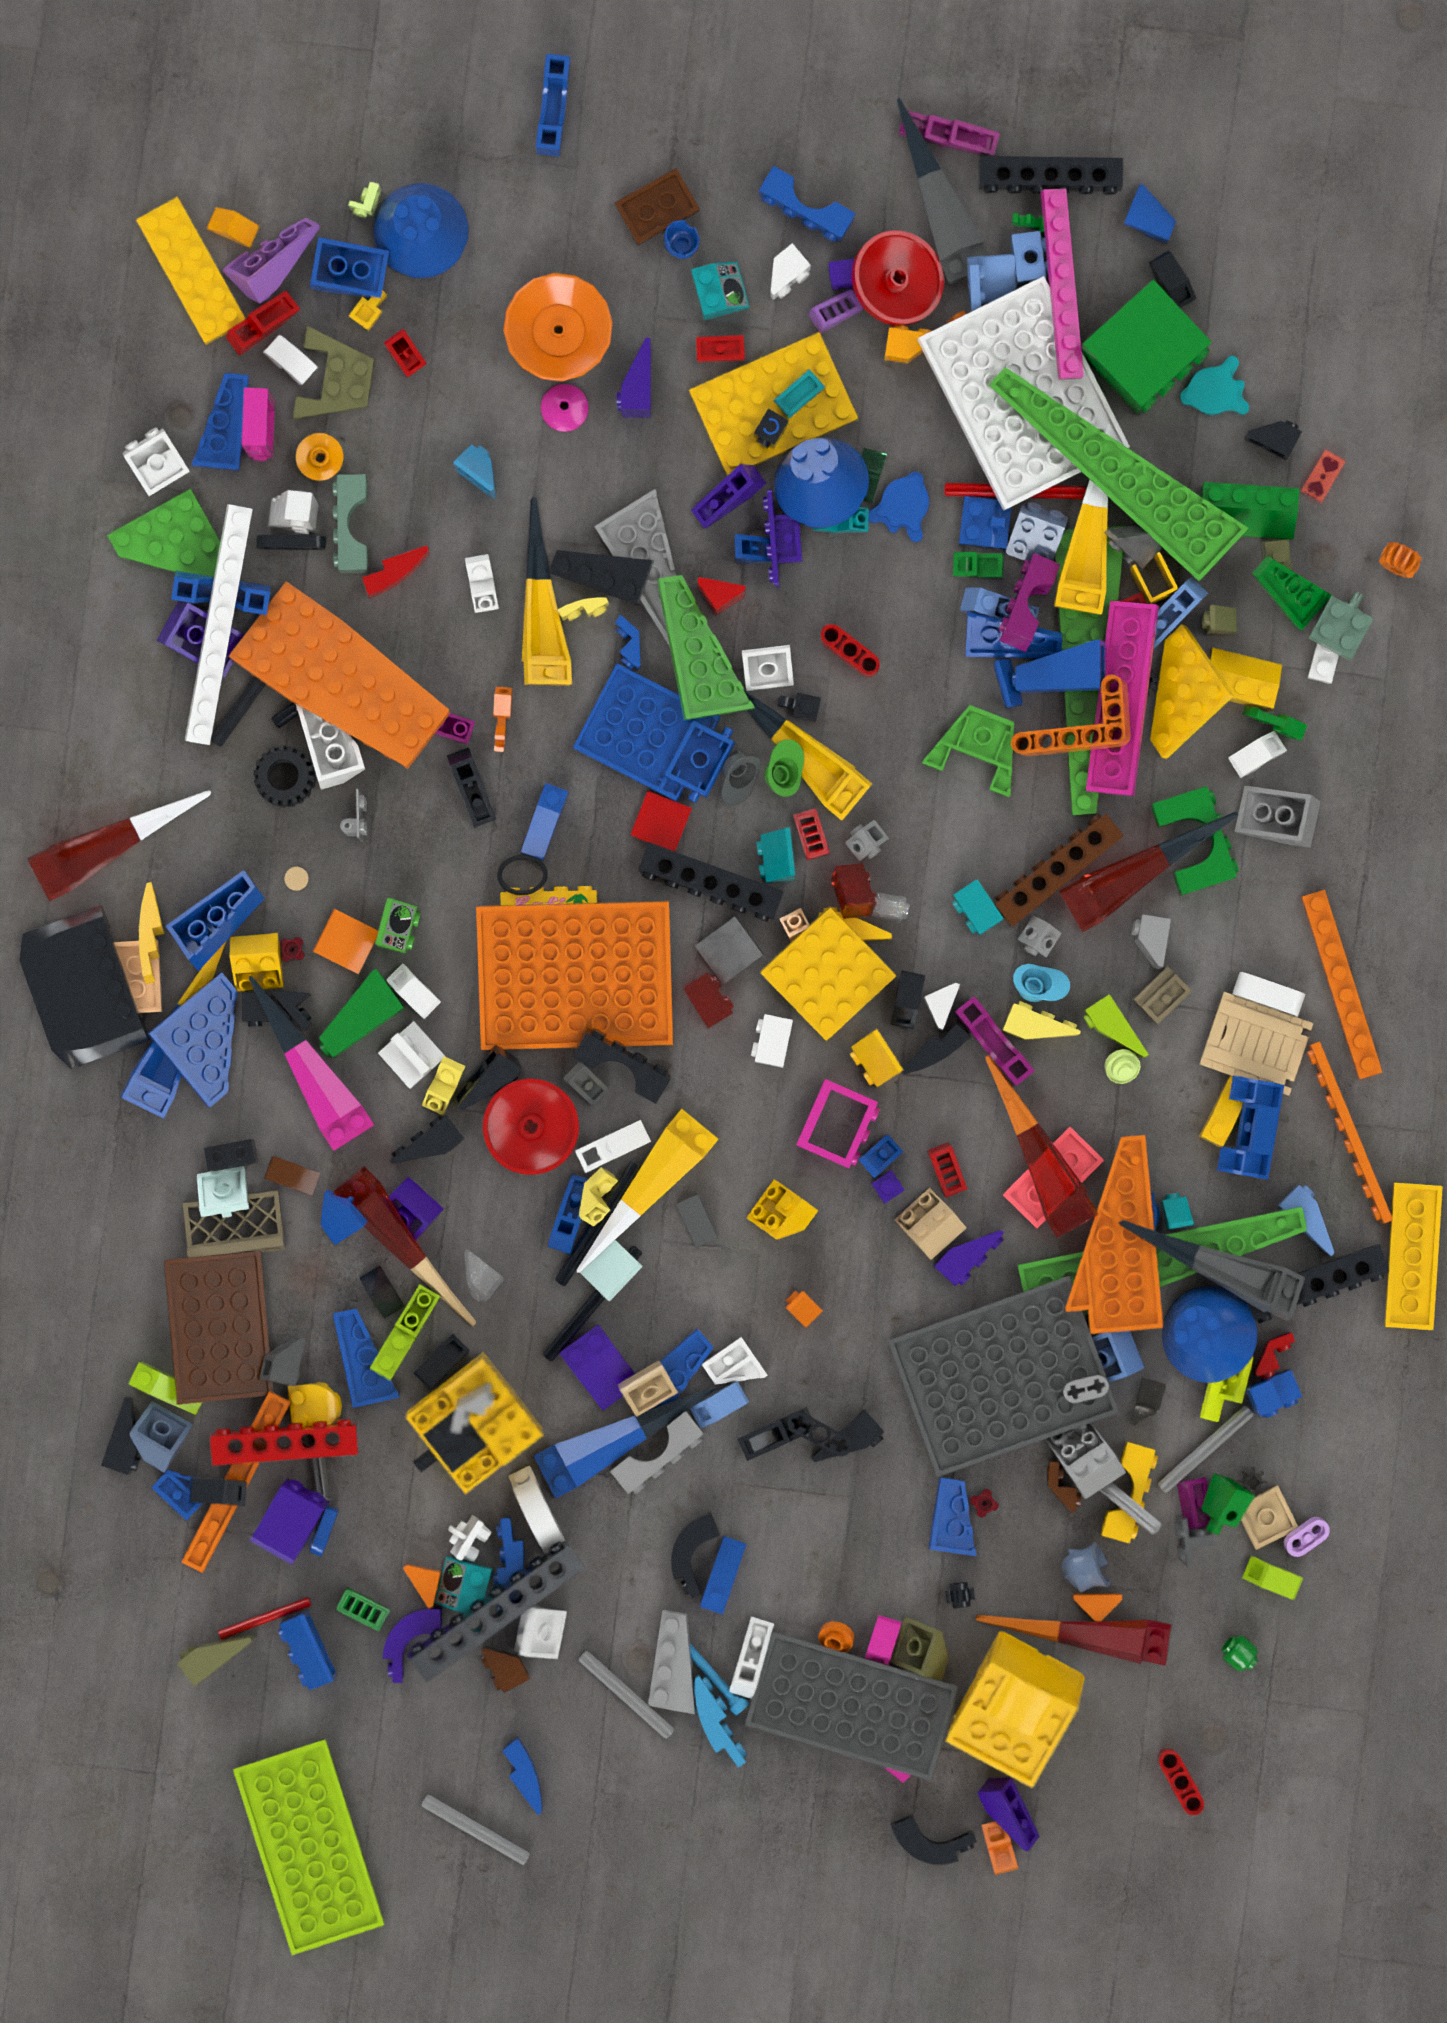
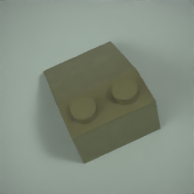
M249 1634L201 1644L197 1648L192 1645L179 1655L182 1660L177 1665L195 1687L250 1644L257 1636Z

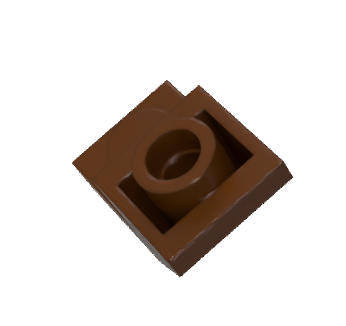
M1048 1461L1047 1486L1070 1512H1076V1507H1080L1081 1492H1077V1487L1058 1486V1481H1063V1467H1059L1058 1461Z

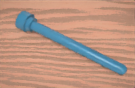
M690 1643V1656L692 1660L726 1697L731 1707L730 1710L737 1716L750 1704L744 1696L741 1697L729 1692L730 1687Z

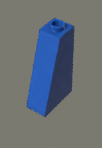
M1093 640L1016 666V673L1012 675L1013 687H1016V691L1020 693L1101 691V682L1105 678L1106 643L1102 640Z

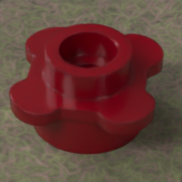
M300 937L290 940L282 939L280 941L283 953L281 959L284 962H289L291 959L303 960L305 957V953L302 952L303 940ZM291 947H294L293 952L290 951Z
M984 1489L980 1495L972 1496L970 1499V1503L977 1509V1515L982 1518L987 1513L996 1511L999 1506L998 1502L993 1500L992 1492L989 1489ZM983 1501H986V1502H987V1504H986L985 1506L982 1505V1502H983Z

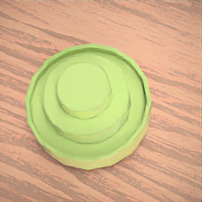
M1121 1049L1108 1056L1104 1068L1111 1081L1124 1084L1136 1078L1141 1066L1134 1052Z

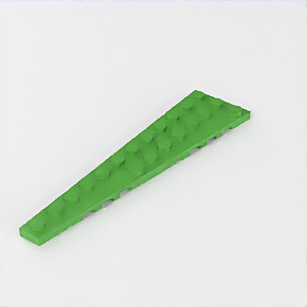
M1005 367L989 384L997 394L1198 581L1209 572L1249 529Z
M1125 526L1107 527V529L1120 528ZM1074 529L1064 530L1055 554V562L1060 564L1056 575L1057 585ZM1108 536L1106 595L1102 615L1058 607L1060 633H1062L1061 651L1093 640L1105 642L1110 601H1118L1123 555L1122 550L1118 553L1108 543L1111 540ZM1099 691L1064 692L1066 727L1094 725ZM1091 733L1089 738L1091 743L1093 739V733ZM1070 734L1067 737V745L1074 743V734ZM1091 750L1068 752L1072 816L1096 815L1098 793L1086 791Z
M1297 1207L1166 1235L1221 1252L1242 1256L1307 1231L1303 1207ZM1156 1247L1159 1287L1198 1273ZM1083 1252L1018 1265L1023 1292L1069 1275L1072 1283H1074ZM1088 1310L1083 1311L1084 1316L1088 1315Z

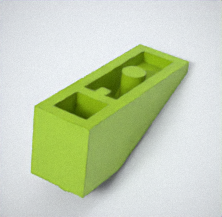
M1110 994L1084 1010L1086 1015L1083 1019L1090 1029L1094 1027L1097 1032L1134 1052L1141 1058L1149 1055Z
M143 1361L138 1363L128 1383L151 1396L194 1415H197L202 1404L200 1402L177 1405L174 1377Z

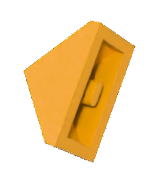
M216 207L206 229L251 248L260 226L236 211Z

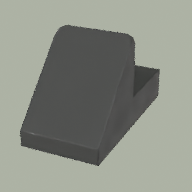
M580 1061L563 1078L593 1107L610 1090Z

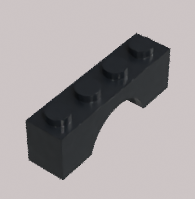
M587 1028L574 1049L572 1057L592 1069L608 1061L624 1064L632 1071L635 1077V1093L656 1104L670 1081L669 1070L656 1063L654 1066L647 1062L648 1058L641 1053L635 1052L633 1054L627 1051V1047L617 1040L611 1042L605 1038L606 1035L595 1028L590 1030Z

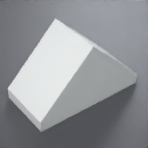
M958 983L949 985L924 997L939 1030L944 1028L960 986Z

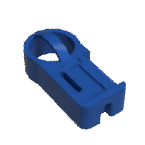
M326 1507L319 1529L310 1539V1553L322 1557L339 1513L338 1509ZM316 1535V1537H315V1539H314V1542H313V1544H312V1547H311V1541H312L313 1537Z

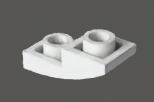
M278 335L263 352L280 369L283 368L299 385H303L318 368L281 335Z

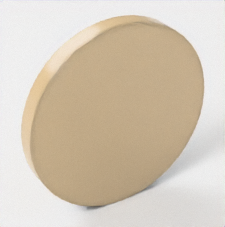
M292 867L285 874V883L291 890H302L308 884V874L301 867Z

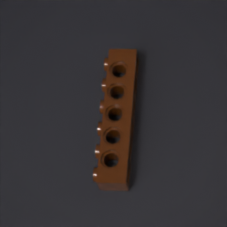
M1097 814L1087 822L1090 826L1084 832L1080 829L1069 837L1071 842L1063 847L1060 844L1050 853L1053 856L1047 862L1042 859L1032 867L1034 872L1030 876L1022 875L1013 883L1016 886L1008 893L1005 889L995 897L997 903L994 905L1011 928L1124 836L1107 814H1104L1102 817ZM1097 833L1100 836V843L1098 845L1090 844L1088 834ZM1071 848L1081 850L1082 857L1080 860H1073L1069 856ZM1053 863H1060L1063 866V873L1061 875H1054L1051 872L1050 868ZM1033 879H1043L1045 888L1040 891L1035 890L1032 886ZM1016 893H1022L1026 896L1025 905L1019 906L1015 904L1013 897Z

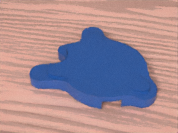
M911 472L907 477L891 482L886 487L880 504L869 511V522H882L891 533H896L900 527H905L912 542H920L923 537L921 521L929 507V496L923 484V476L919 472Z

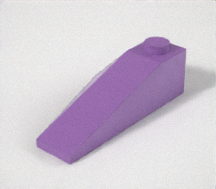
M304 218L281 231L279 238L269 242L265 240L260 243L261 248L249 254L248 251L242 253L223 268V271L248 298L261 303L267 300L279 288L320 226L318 223Z

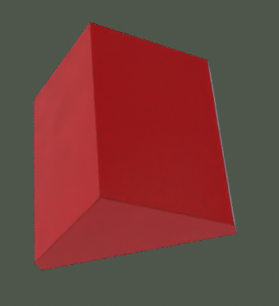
M698 577V589L716 616L745 597L744 585Z

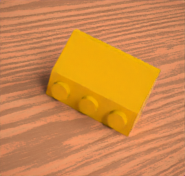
M1212 648L1210 661L1234 694V697L1229 701L1271 711L1274 708L1279 689L1282 665Z

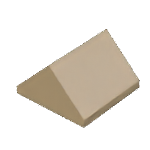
M659 1360L618 1384L619 1389L636 1417L678 1393Z

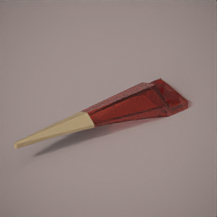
M363 1166L334 1190V1194L346 1199L350 1196L354 1197L352 1204L368 1221L364 1228L439 1295L465 1321L474 1327L476 1324L475 1319L428 1260L403 1222L381 1182Z

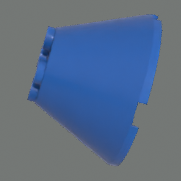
M425 183L410 184L391 193L379 207L373 227L374 241L377 249L389 251L387 265L393 270L412 278L434 277L449 270L460 259L468 241L469 233L466 214L458 200L445 189Z
M833 438L809 439L792 448L779 463L774 478L775 496L783 512L792 520L812 528L831 527L848 520L860 509L859 506L865 496H867L869 489V474L862 456L849 444Z
M1204 1286L1184 1293L1171 1305L1163 1322L1162 1343L1169 1361L1181 1374L1199 1382H1221L1238 1374L1251 1360L1257 1344V1324L1249 1306L1243 1299L1221 1287Z

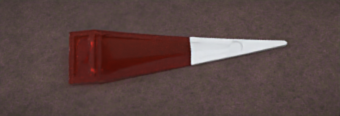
M211 791L193 795L50 845L49 848L28 857V862L48 900L51 901L75 889L132 846L210 796Z

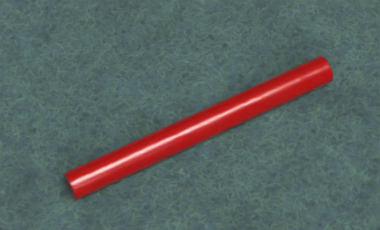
M306 1597L218 1631L219 1637L222 1640L312 1606L310 1598Z

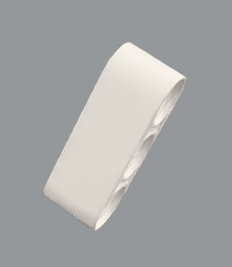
M1239 972L1232 995L1294 1017H1298L1305 998V994L1300 991L1244 972Z

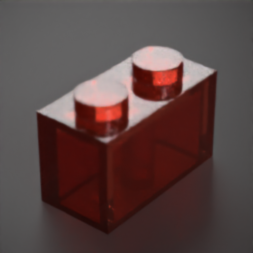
M863 863L835 866L831 882L843 919L870 916L874 906H876L877 899L875 892L871 891L870 875L865 871Z
M706 973L683 987V990L707 1028L710 1029L733 1015L731 1009L734 1008V1005L727 995L723 997L718 989L722 986L715 975L710 977Z

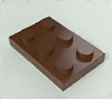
M677 168L614 203L637 245L662 233L673 221L685 220L700 211Z

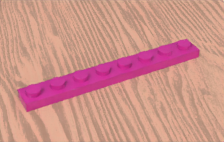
M1043 189L1041 191L1058 380L1082 379L1084 372L1066 189Z

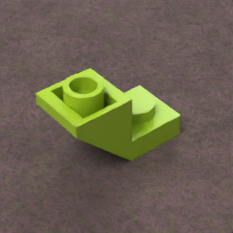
M1254 1556L1250 1557L1242 1577L1255 1585L1295 1600L1303 1577L1274 1566Z

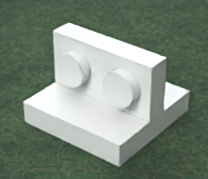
M414 1021L400 1034L397 1033L392 1037V1041L378 1052L409 1089L435 1068L445 1056Z
M534 1605L521 1614L514 1651L520 1652L519 1655L526 1657L558 1659L567 1611Z

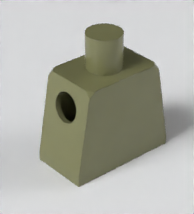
M1289 540L1260 541L1262 561L1269 556L1292 570Z

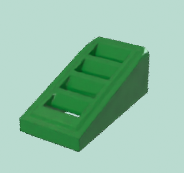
M349 1587L336 1608L337 1611L377 1631H380L390 1612V1609ZM352 1596L355 1600L349 1610L346 1608V1605ZM362 1601L364 1604L357 1614L354 1611L358 1603ZM368 1605L373 1608L366 1619L363 1615ZM378 1609L382 1612L379 1615L376 1623H374L371 1620Z

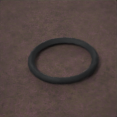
M530 855L510 857L501 864L497 873L500 886L507 892L515 895H528L540 890L548 877L545 864L538 858ZM522 859L537 863L543 871V877L534 888L515 890L504 883L502 873L509 863Z

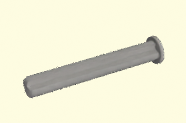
M1112 1482L1099 1490L1151 1534L1157 1533L1162 1525L1157 1519Z

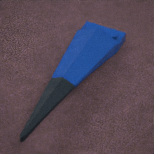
M712 1387L648 1410L637 1417L632 1416L554 1444L533 1455L555 1499L579 1487L715 1391L716 1388Z

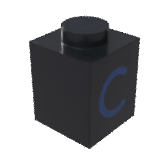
M768 408L754 432L755 442L766 449L769 446L774 449L788 427L789 420Z

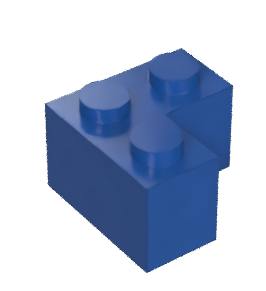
M1289 1369L1246 1386L1245 1390L1254 1413L1265 1418L1278 1414V1409L1283 1407L1282 1405L1288 1408L1297 1404V1399L1302 1397L1292 1370Z

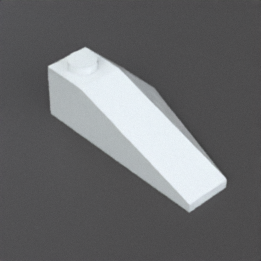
M296 705L321 790L345 783L365 770L359 747L351 736L333 724L331 725L322 720L316 714L310 713Z

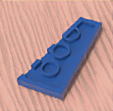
M224 374L203 437H201L196 456L192 461L191 465L193 467L240 471L244 388H249V375Z
M967 611L965 657L1042 658L1060 652L1062 649V633L1037 627L1032 642L1026 652L999 641L1002 634L999 631V627L1003 619Z

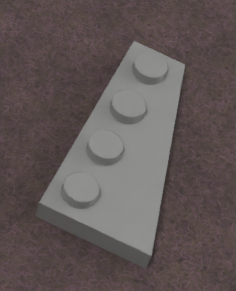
M664 1609L661 1616L648 1706L696 1714L688 1614Z

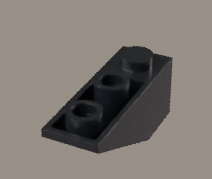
M438 1116L429 1123L431 1128L425 1133L419 1131L410 1139L412 1143L408 1147L404 1148L402 1145L391 1154L394 1158L390 1162L397 1164L447 1154L465 1138L448 1116L444 1118Z

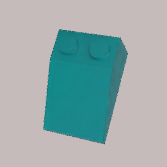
M790 827L760 835L761 841H756L758 855H763V864L759 865L760 879H765L766 884L794 881L795 868Z

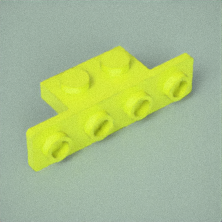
M1254 1357L1238 1374L1221 1382L1208 1383L1200 1418L1218 1422L1224 1399L1242 1404Z

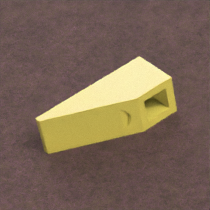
M1021 1001L1018 1005L1015 1003L1012 1005L1002 1029L1003 1032L1022 1040L1076 1036L1081 1032L1076 1029V1024L1067 1020L1060 1023L1054 1020L1055 1015L1045 1011H1041V1014L1032 1011L1033 1006Z

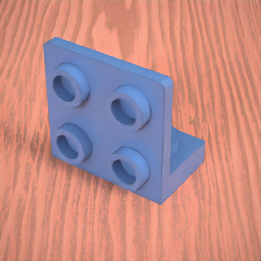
M1014 254L967 257L968 294L971 311L980 308L981 304L990 303L1016 290Z

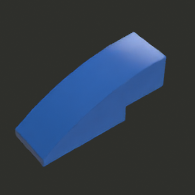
M518 1736L506 1745L502 1751L515 1768L509 1774V1777L537 1815H539L543 1810L539 1778L529 1752Z

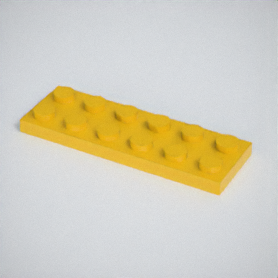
M178 197L136 219L205 345L227 334L229 329L245 320L242 311Z
M1393 1183L1391 1210L1393 1220L1390 1226L1388 1257L1390 1272L1387 1273L1384 1327L1434 1330L1443 1186Z

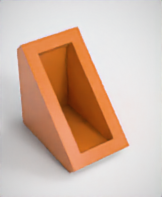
M413 1564L405 1565L403 1569L427 1607L431 1608L435 1604L442 1571Z
M1072 1593V1598L1095 1622H1099L1122 1601V1594Z

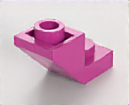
M878 1615L865 1659L888 1666L902 1622Z

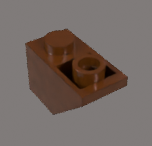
M488 1646L482 1648L481 1652L483 1655L480 1656V1659L486 1669L491 1668L494 1674L491 1679L497 1690L502 1689L506 1693L530 1679V1675L520 1656Z

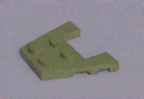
M307 327L304 349L328 353L321 400L296 397L293 419L300 420L306 417L323 416V414L368 408L375 360L311 327Z

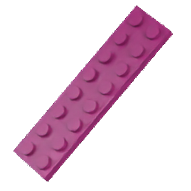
M1110 601L1105 638V677L1116 675L1127 683L1131 738L1129 743L1122 747L1091 750L1086 791L1126 796L1135 795L1158 605ZM1115 681L1110 685L1111 693H1114L1118 690V681ZM1101 691L1098 692L1094 724H1103ZM1119 705L1112 708L1111 714L1113 717L1119 715L1121 710ZM1117 729L1113 733V739L1115 741L1119 740L1122 736L1121 729ZM1097 731L1093 732L1092 743L1096 742L1099 738Z

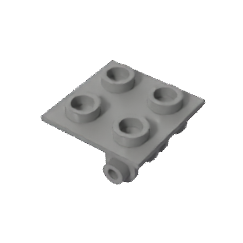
M356 789L357 818L344 819L340 824V828L347 836H357L360 841H363V836L367 835V821L363 819V812H367V798L365 795H362L359 789Z

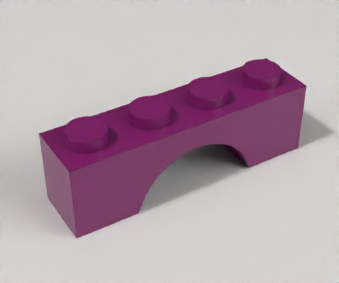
M1035 553L1030 561L1025 560L1020 571L1021 574H1024L1022 580H1017L1013 590L1016 593L1015 599H1010L1006 611L1009 612L1008 618L1004 617L999 627V631L1002 632L999 641L1026 652L1039 624V621L1029 610L1028 598L1039 594L1047 595L1055 581L1060 564Z
M975 996L954 1012L1014 1087L1035 1071L1023 1055L1004 1036Z

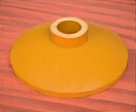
M315 433L307 436L301 441L296 451V463L299 470L307 478L315 481H324L334 477L343 464L344 455L341 445L328 434ZM320 454L325 456L324 461L321 463L316 461V457Z

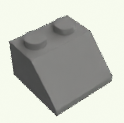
M1142 914L1133 921L1131 935H1135V943L1152 967L1160 969L1164 965L1171 919Z

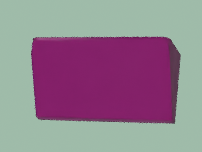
M1206 1477L1180 1481L1177 1484L1182 1515L1187 1518L1188 1529L1207 1527L1211 1517L1202 1511V1505L1208 1490Z

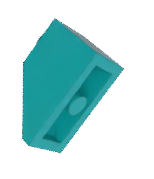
M1180 1192L1165 1195L1166 1200L1160 1201L1165 1229L1194 1225L1187 1197H1180Z

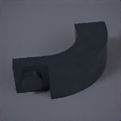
M711 1512L697 1517L688 1523L678 1535L672 1550L671 1569L674 1580L682 1576L685 1580L681 1581L685 1595L690 1594L692 1599L701 1596L691 1568L692 1555L700 1544L720 1536Z
M913 1814L890 1823L895 1837L903 1849L914 1858L928 1864L945 1865L957 1862L959 1860L956 1851L966 1852L974 1848L973 1844L977 1842L972 1830L948 1841L937 1842L930 1840L919 1830Z

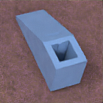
M965 588L960 611L965 613L967 611L999 619L1008 618L1009 612L1006 611V608L1011 598L983 588ZM1028 604L1031 614L1037 619L1039 608Z

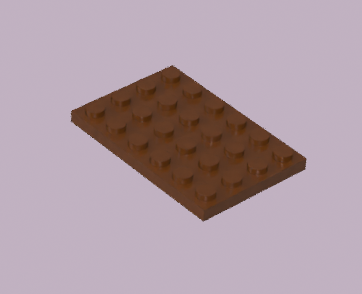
M261 1251L163 1260L176 1404L267 1396L269 1391L273 1392V1383L259 1380L264 1356L270 1352Z

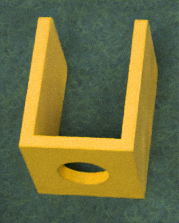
M1160 552L1156 553L1154 559L1169 590L1152 598L1137 566L1134 564L1129 569L1140 592H1142L1146 604H1155L1173 595L1178 590Z

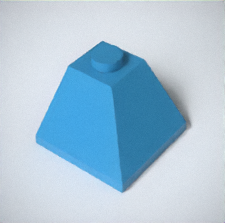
M471 444L453 462L455 470L494 499L497 495L492 461L489 457L490 453L480 445L476 448Z

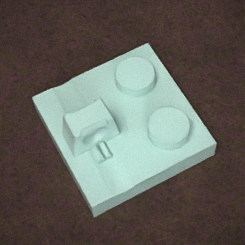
M244 1166L197 1174L201 1217L222 1214V1217L225 1218L231 1217L233 1211L249 1209Z

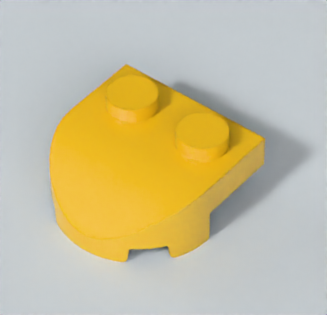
M316 1382L288 1386V1395L291 1401V1423H303V1426H312V1422L327 1421V1425L334 1424L337 1418L341 1416L342 1403L340 1396L328 1387L327 1383Z

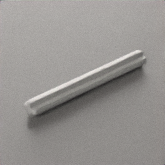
M1243 1406L1158 1482L1160 1489L1165 1493L1169 1492L1253 1416L1252 1411L1247 1406Z
M585 1651L579 1657L580 1663L666 1739L670 1737L674 1732V1728L589 1651Z
M426 1795L422 1807L520 1864L524 1865L528 1860L530 1854L526 1850L431 1795Z

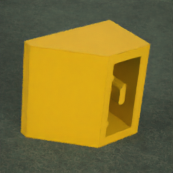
M278 933L230 937V962L237 992L254 990L249 976L253 977L262 989L284 988Z

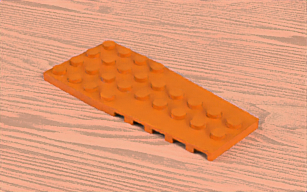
M287 581L268 604L267 615L260 614L229 655L232 661L286 699L308 712L316 714L322 720L340 728L344 733L357 738L368 747L381 752L385 757L403 765L406 769L412 765L450 715V711L446 706L344 621Z

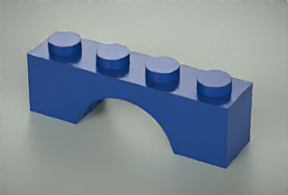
M546 54L542 107L536 140V152L540 155L561 156L571 67L570 56Z
M773 166L759 189V196L762 197L761 200L769 206L773 207L775 204L782 208L781 212L790 218L795 216L801 219L805 227L811 230L816 228L823 232L822 236L831 242L837 240L841 243L855 220L856 213L837 202L821 209H813L803 205L794 193V177Z
M176 571L171 600L189 603L210 602L214 577ZM239 581L235 607L245 612L267 615L271 586Z

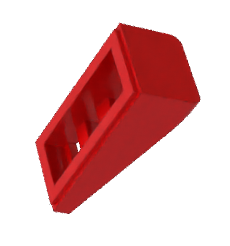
M816 808L793 815L806 860L809 861L829 855V848ZM813 816L814 821L801 825L800 820ZM816 826L817 830L804 834L803 829ZM819 834L820 839L806 842L805 838ZM822 844L823 848L809 851L808 847Z
M948 1142L927 1150L944 1197L947 1198L967 1190L952 1145ZM948 1153V1156L936 1159V1157ZM950 1161L952 1162V1165L940 1169L939 1167ZM952 1171H955L956 1173L946 1178H943L942 1176ZM959 1180V1184L946 1187V1184Z

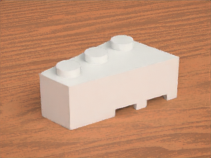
M287 490L281 496L278 495L276 498H272L268 527L294 530V533L298 535H309V532L315 533L319 504L313 493Z

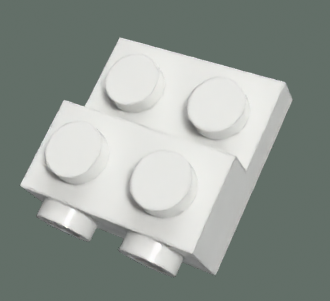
M154 428L145 434L146 439L139 443L137 440L130 442L124 447L126 451L122 453L148 496L190 472L163 428L161 430Z

